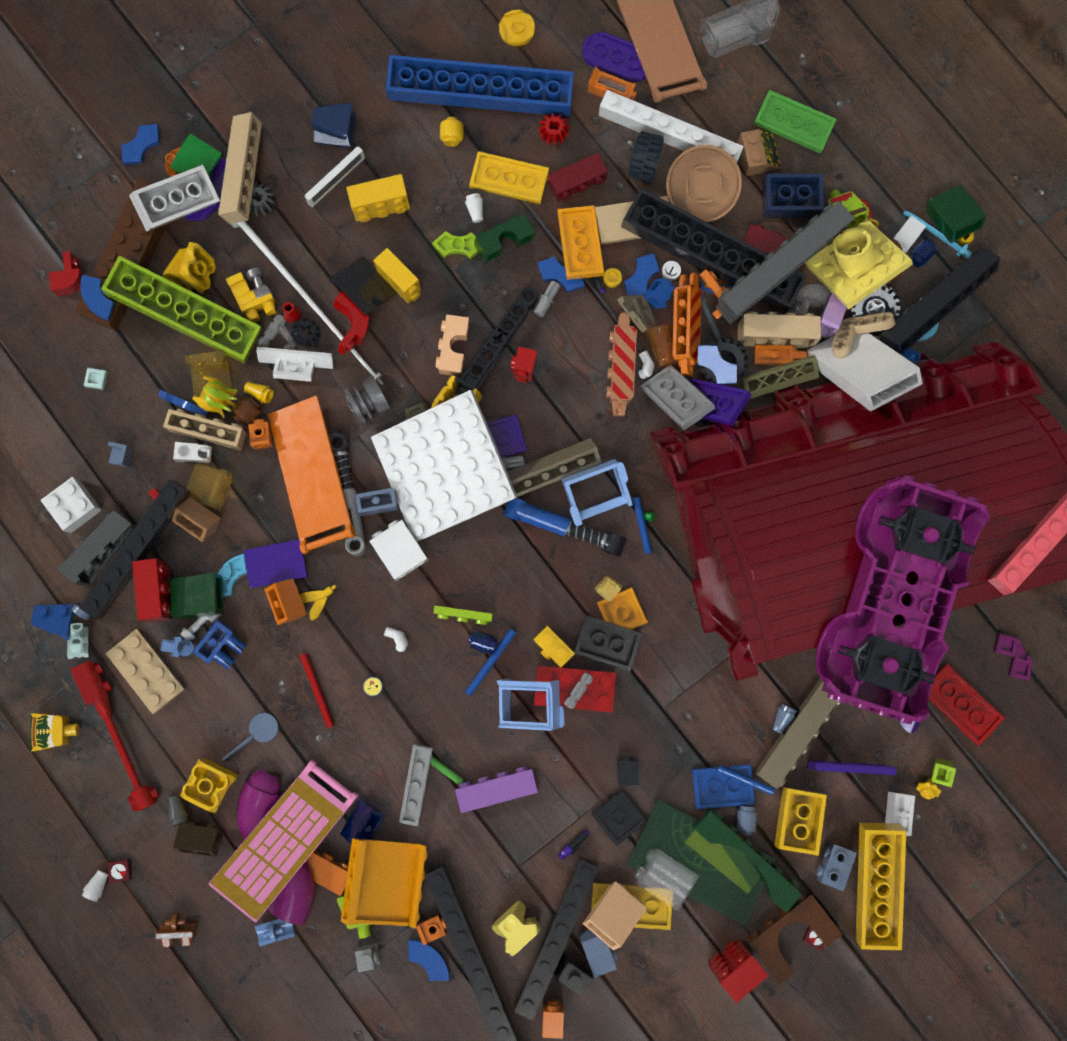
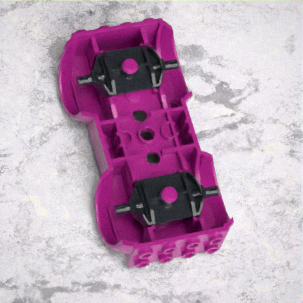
M903 475V478L896 477L895 479L887 480L885 485L874 490L860 510L856 523L855 537L864 556L846 613L835 617L826 626L821 635L816 652V668L824 682L822 691L828 693V698L911 725L912 721L921 723V720L928 718L930 715L928 701L931 687L935 682V674L940 661L949 649V646L943 640V636L958 588L966 587L969 584L967 576L971 556L975 552L973 550L976 549L975 544L981 530L990 520V514L986 509L987 506L980 504V500L967 496L965 499L959 497V493L946 489L944 492L938 490V486L925 482L923 485L917 483L916 478ZM911 571L918 575V581L913 585L906 581V576ZM905 593L911 596V603L908 606H904L901 601ZM898 614L902 615L905 619L904 625L900 628L895 627L893 624V618Z

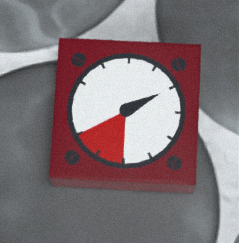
M130 859L108 863L109 883L131 880Z
M809 927L803 942L822 951L824 945Z

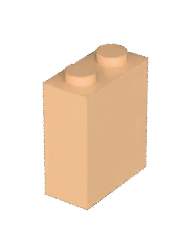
M615 881L608 886L582 924L612 950H616L623 945L647 908L639 898L627 892L624 885Z

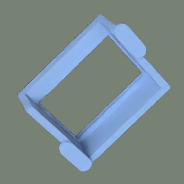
M615 459L561 479L571 506L570 513L576 526L582 525L583 519L623 504L633 505L625 483L628 481V476L624 464ZM613 469L621 496L578 511L569 485Z
M510 678L497 680L499 685L500 725L498 728L552 731L564 727V707L560 706L559 680L550 682L510 680ZM511 690L546 691L547 723L511 721Z

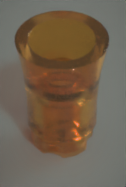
M670 324L660 325L645 331L655 359L658 360L659 367L676 363L677 361L673 358Z

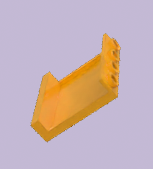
M352 838L341 922L346 925H355L356 923L416 928L420 917L418 909L419 902L422 900L421 886L425 878L424 862L428 855L427 846L417 843Z

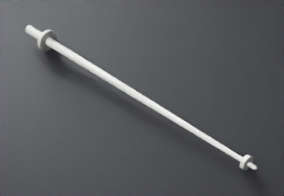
M245 221L232 223L231 225L234 228L240 226L342 341L344 336ZM353 348L351 351L353 355L373 375L376 382L383 385L381 381L382 375L380 373L375 374Z

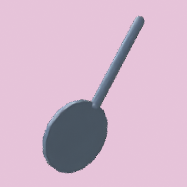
M260 713L254 716L249 725L251 736L224 756L222 761H226L253 738L259 742L272 740L278 732L276 718L268 713Z

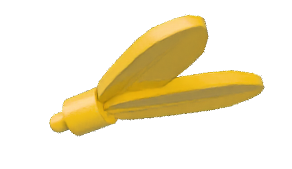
M336 585L328 586L323 591H311L300 594L302 603L314 602L310 610V620H315L320 616L327 597L334 592L333 590L336 588Z

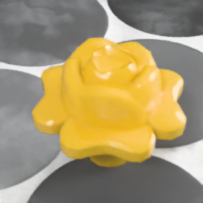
M931 778L926 779L925 783H918L916 787L921 796L929 800L939 797L941 793L937 785L931 782Z

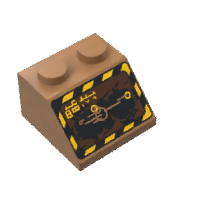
M757 129L740 134L737 143L744 146L740 156L745 176L780 170L782 168L773 133Z

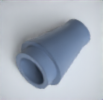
M783 703L781 707H778L772 729L783 734L796 717L795 713L797 710Z

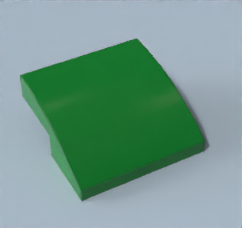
M190 133L177 152L170 168L180 174L203 165L210 179L213 175V169L223 156L221 152Z

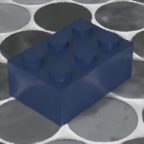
M766 174L762 182L763 218H813L823 212V174Z

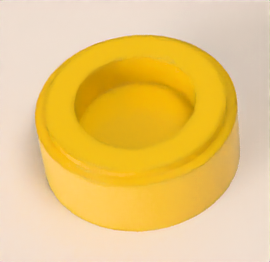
M616 268L607 269L603 276L604 284L610 288L619 286L622 280V274Z

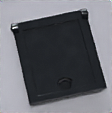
M361 257L329 278L330 283H335L365 316L397 295L393 287L364 257Z

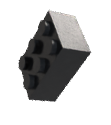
M586 614L574 653L631 671L642 632Z

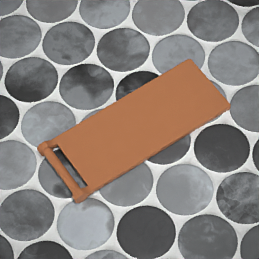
M616 0L655 103L661 102L665 98L695 90L703 91L707 89L706 79L701 73L673 0ZM697 78L696 83L662 92L658 90V88Z

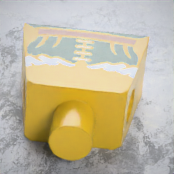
M45 713L30 714L31 751H41L69 744V736L79 735V724H69V716Z

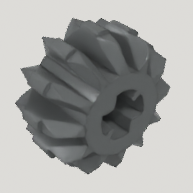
M262 183L258 188L253 184L254 189L252 191L249 213L254 212L256 216H259L262 212L263 216H266L265 211L272 212L270 206H275L276 204L273 200L275 195L271 193L269 187L265 188Z

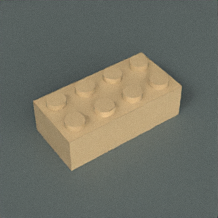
M747 312L738 323V340L744 347H754L755 345H792L799 349H810L821 339V316H815V314L811 313L796 316L795 313L777 315L775 312L765 314Z

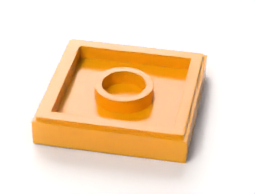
M632 587L616 594L610 601L604 599L597 602L600 612L606 621L631 629L648 623Z

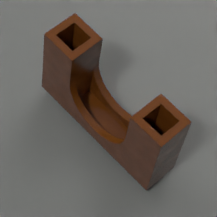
M802 893L801 897L787 913L781 909L780 915L774 919L772 917L764 923L765 927L760 931H753L748 936L749 940L746 941L779 985L795 973L780 953L778 947L779 934L786 925L792 922L807 924L826 947L842 936V933L810 893Z

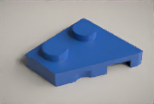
M74 604L35 605L31 623L39 629H45L51 634L55 633L62 636L63 639L69 640L70 624L73 623L75 614L71 610Z

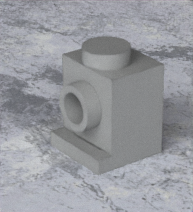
M378 943L361 946L356 949L355 956L358 972L374 970L376 965L381 964Z

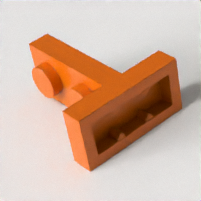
M703 271L699 276L719 299L726 288L723 285L721 287L716 282L718 278L712 271ZM718 310L711 314L715 320L722 316Z

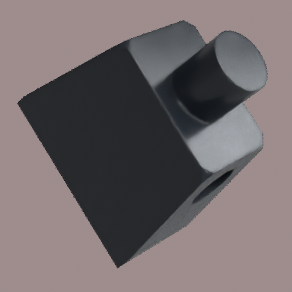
M565 953L562 954L554 971L558 981L580 996L583 995L594 978L591 971Z

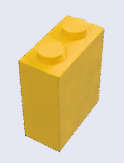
M386 248L373 260L377 272L407 303L417 300L421 295L419 280Z

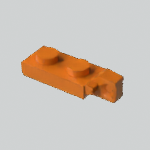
M792 345L754 346V365L780 366L807 357V351H797V348Z

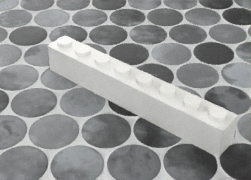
M609 90L606 91L600 104L599 116L639 133L645 131L663 136L665 144L682 151L698 145H713L728 152L737 163L744 147Z

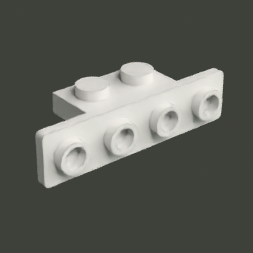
M257 347L256 350L259 362L275 364L273 378L311 381L315 367L333 369L334 366L331 353Z

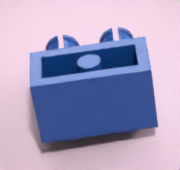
M218 617L196 645L193 653L208 664L211 660H215L228 670L235 659L221 651V647L228 645L240 655L247 644L233 635L234 628Z

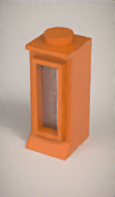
M595 66L588 82L587 92L604 98L606 91L609 90L633 101L637 95V91H635L636 83L633 84L600 71Z

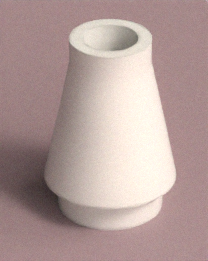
M478 193L466 196L465 204L473 223L482 222L483 198Z
M98 870L84 887L82 896L97 902L102 897L109 874Z

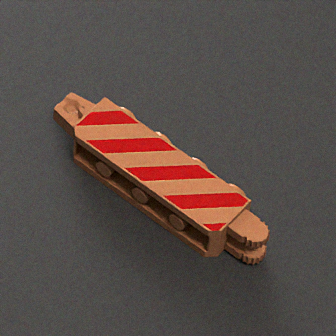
M626 312L619 314L618 323L614 325V330L610 331L609 342L613 343L612 349H609L608 361H612V364L607 372V379H611L610 386H607L606 397L610 398L609 403H612V412L615 417H624L626 406L632 402L634 397L637 330L634 326H630V317Z

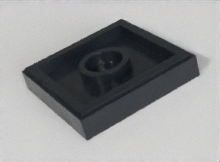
M620 790L591 814L616 846L647 822L623 790Z

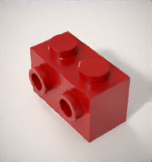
M518 347L517 355L512 356L511 371L513 372V378H516L518 382H532L537 363L536 350Z

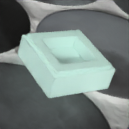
M87 368L84 386L104 390L108 372L106 370Z

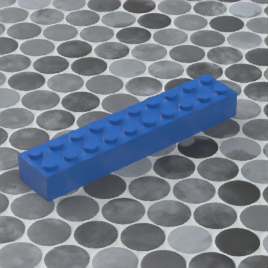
M390 55L386 93L388 100L546 115L554 113L557 116L561 114L562 116L570 117L574 72Z

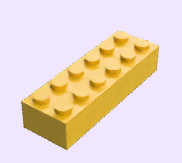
M860 823L856 941L861 949L902 950L906 830L899 823Z

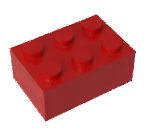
M156 558L133 561L138 620L144 622L171 620L170 584L168 576L171 575L170 566L167 565V562Z

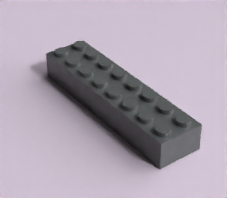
M840 201L835 205L829 204L819 216L813 217L805 228L801 227L790 240L784 241L776 252L772 251L766 256L761 265L758 263L750 270L746 277L743 275L738 279L732 290L730 287L721 294V297L718 299L719 303L715 308L729 324H732L830 243L838 234L842 233L854 220V217Z

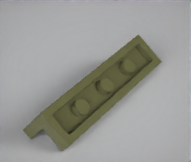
M812 355L742 377L743 386H740V389L749 391L752 394L751 399L819 378L816 356ZM811 362V364H812V365H808V366L803 367L806 363ZM790 368L795 369V370L786 372L787 369H790ZM773 373H774V374L776 375V376H772V377L767 378L770 374H773ZM754 379L758 380V381H756V382H753V383L748 384V381H751V380H754Z

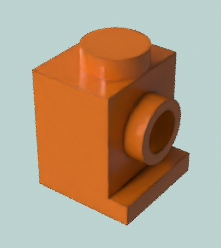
M264 419L253 420V424H248L250 446L254 450L273 447L271 426L268 422H265ZM257 430H262L260 435H256Z
M440 913L418 922L416 925L423 946L447 934V927ZM431 926L436 927L437 931L435 933L430 932L429 928Z

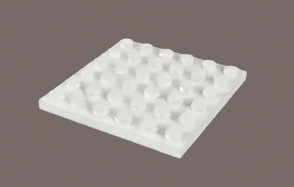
M469 390L371 437L389 483L395 489L397 502L405 522L416 542L517 498L473 390Z

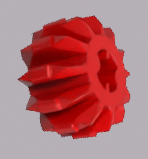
M554 113L551 114V117L545 115L544 121L541 120L539 123L538 133L541 134L542 141L546 140L547 145L553 142L554 146H556L557 141L563 144L564 138H568L570 126L567 125L566 118L561 119V114L555 117Z

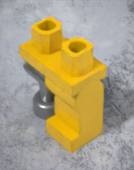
M252 268L246 272L248 279L254 282L255 289L250 290L241 272L226 279L242 313L251 322L255 323L260 320L259 311L265 310L267 316L277 313L275 307L277 303L269 288L261 280L262 272L260 268Z

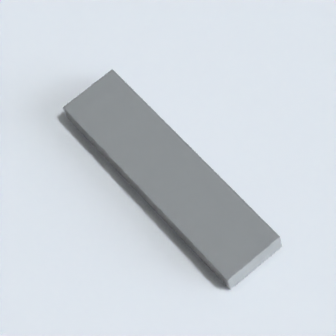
M413 744L399 823L419 826L433 747Z

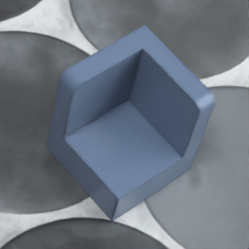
M108 442V446L112 448L109 463L129 468L134 449L127 445Z

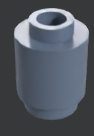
M740 806V811H737L736 829L740 830L741 835L752 836V832H756L757 813H755V807Z

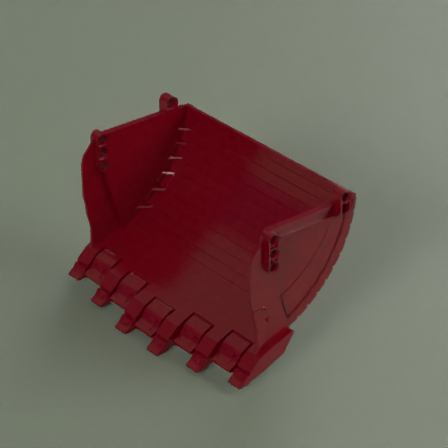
M995 341L973 346L975 355L944 363H939L930 355L922 353L920 360L913 364L919 367L923 384L873 411H869L833 382L801 390L796 384L774 391L773 394L777 403L741 412L733 426L715 422L714 424L680 432L679 435L672 427L650 432L660 466L675 491L681 525L684 530L695 577L691 582L703 631L705 634L716 632L729 645L727 650L736 681L758 676L756 664L818 647L819 640L826 626L835 617L846 613L864 556L855 537L858 515L869 495L880 486L885 485L887 480L895 479L896 477L903 478V475L911 476L917 479V483L923 485L925 482L932 483L938 486V490L944 492L946 489L953 490L959 493V497L965 499L967 496L974 497L980 500V504L987 506L986 509L990 514V520L981 530L975 544L976 549L973 550L975 552L971 556L967 576L969 584L966 587L958 588L952 610L1007 596L1003 595L987 580L1067 492V434L1064 430H1061L1060 424L1054 416H1051L1049 410L1043 404H1040V401L1036 398V396L1044 394V390L1031 365ZM1067 533L1014 593L1011 594L1067 579ZM911 571L907 574L906 581L913 585L918 581V575ZM905 593L901 598L904 606H908L911 603V596L908 593ZM902 615L894 616V626L905 623Z

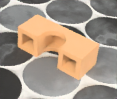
M446 315V321L442 320L441 332H444L443 339H439L438 350H441L440 357L437 356L436 368H438L439 374L461 376L464 354L453 352L451 346L458 340L467 341L470 324L469 317Z

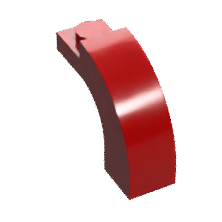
M341 291L334 300V308L343 313L351 324V329L339 343L338 352L345 355L347 351L351 352L356 343L361 346L364 342L369 316H365Z

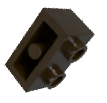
M194 822L179 824L173 848L180 853L217 857L223 833L217 829V826L206 824L205 827L198 826Z

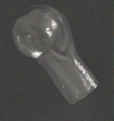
M284 325L280 326L278 333L288 342L284 345V349L296 350L297 343L292 339L290 330Z

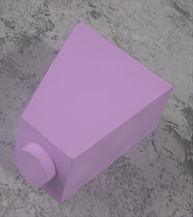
M832 292L829 293L820 314L821 337L826 339L833 337L839 330L847 308Z

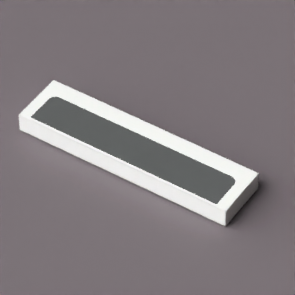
M359 146L305 194L304 197L311 207L317 204L365 159L363 150Z

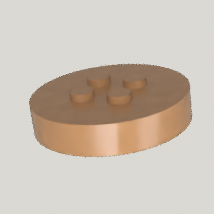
M698 145L682 152L672 163L666 181L667 194L671 204L705 222L715 221L725 216L735 206L742 187L741 172L734 158L722 148L713 145Z

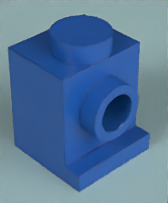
M655 279L643 297L655 309L665 308L667 306L665 302L671 298V293L675 287L669 279Z

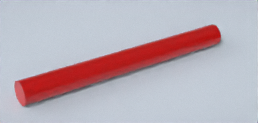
M307 653L302 654L300 659L327 728L335 726Z

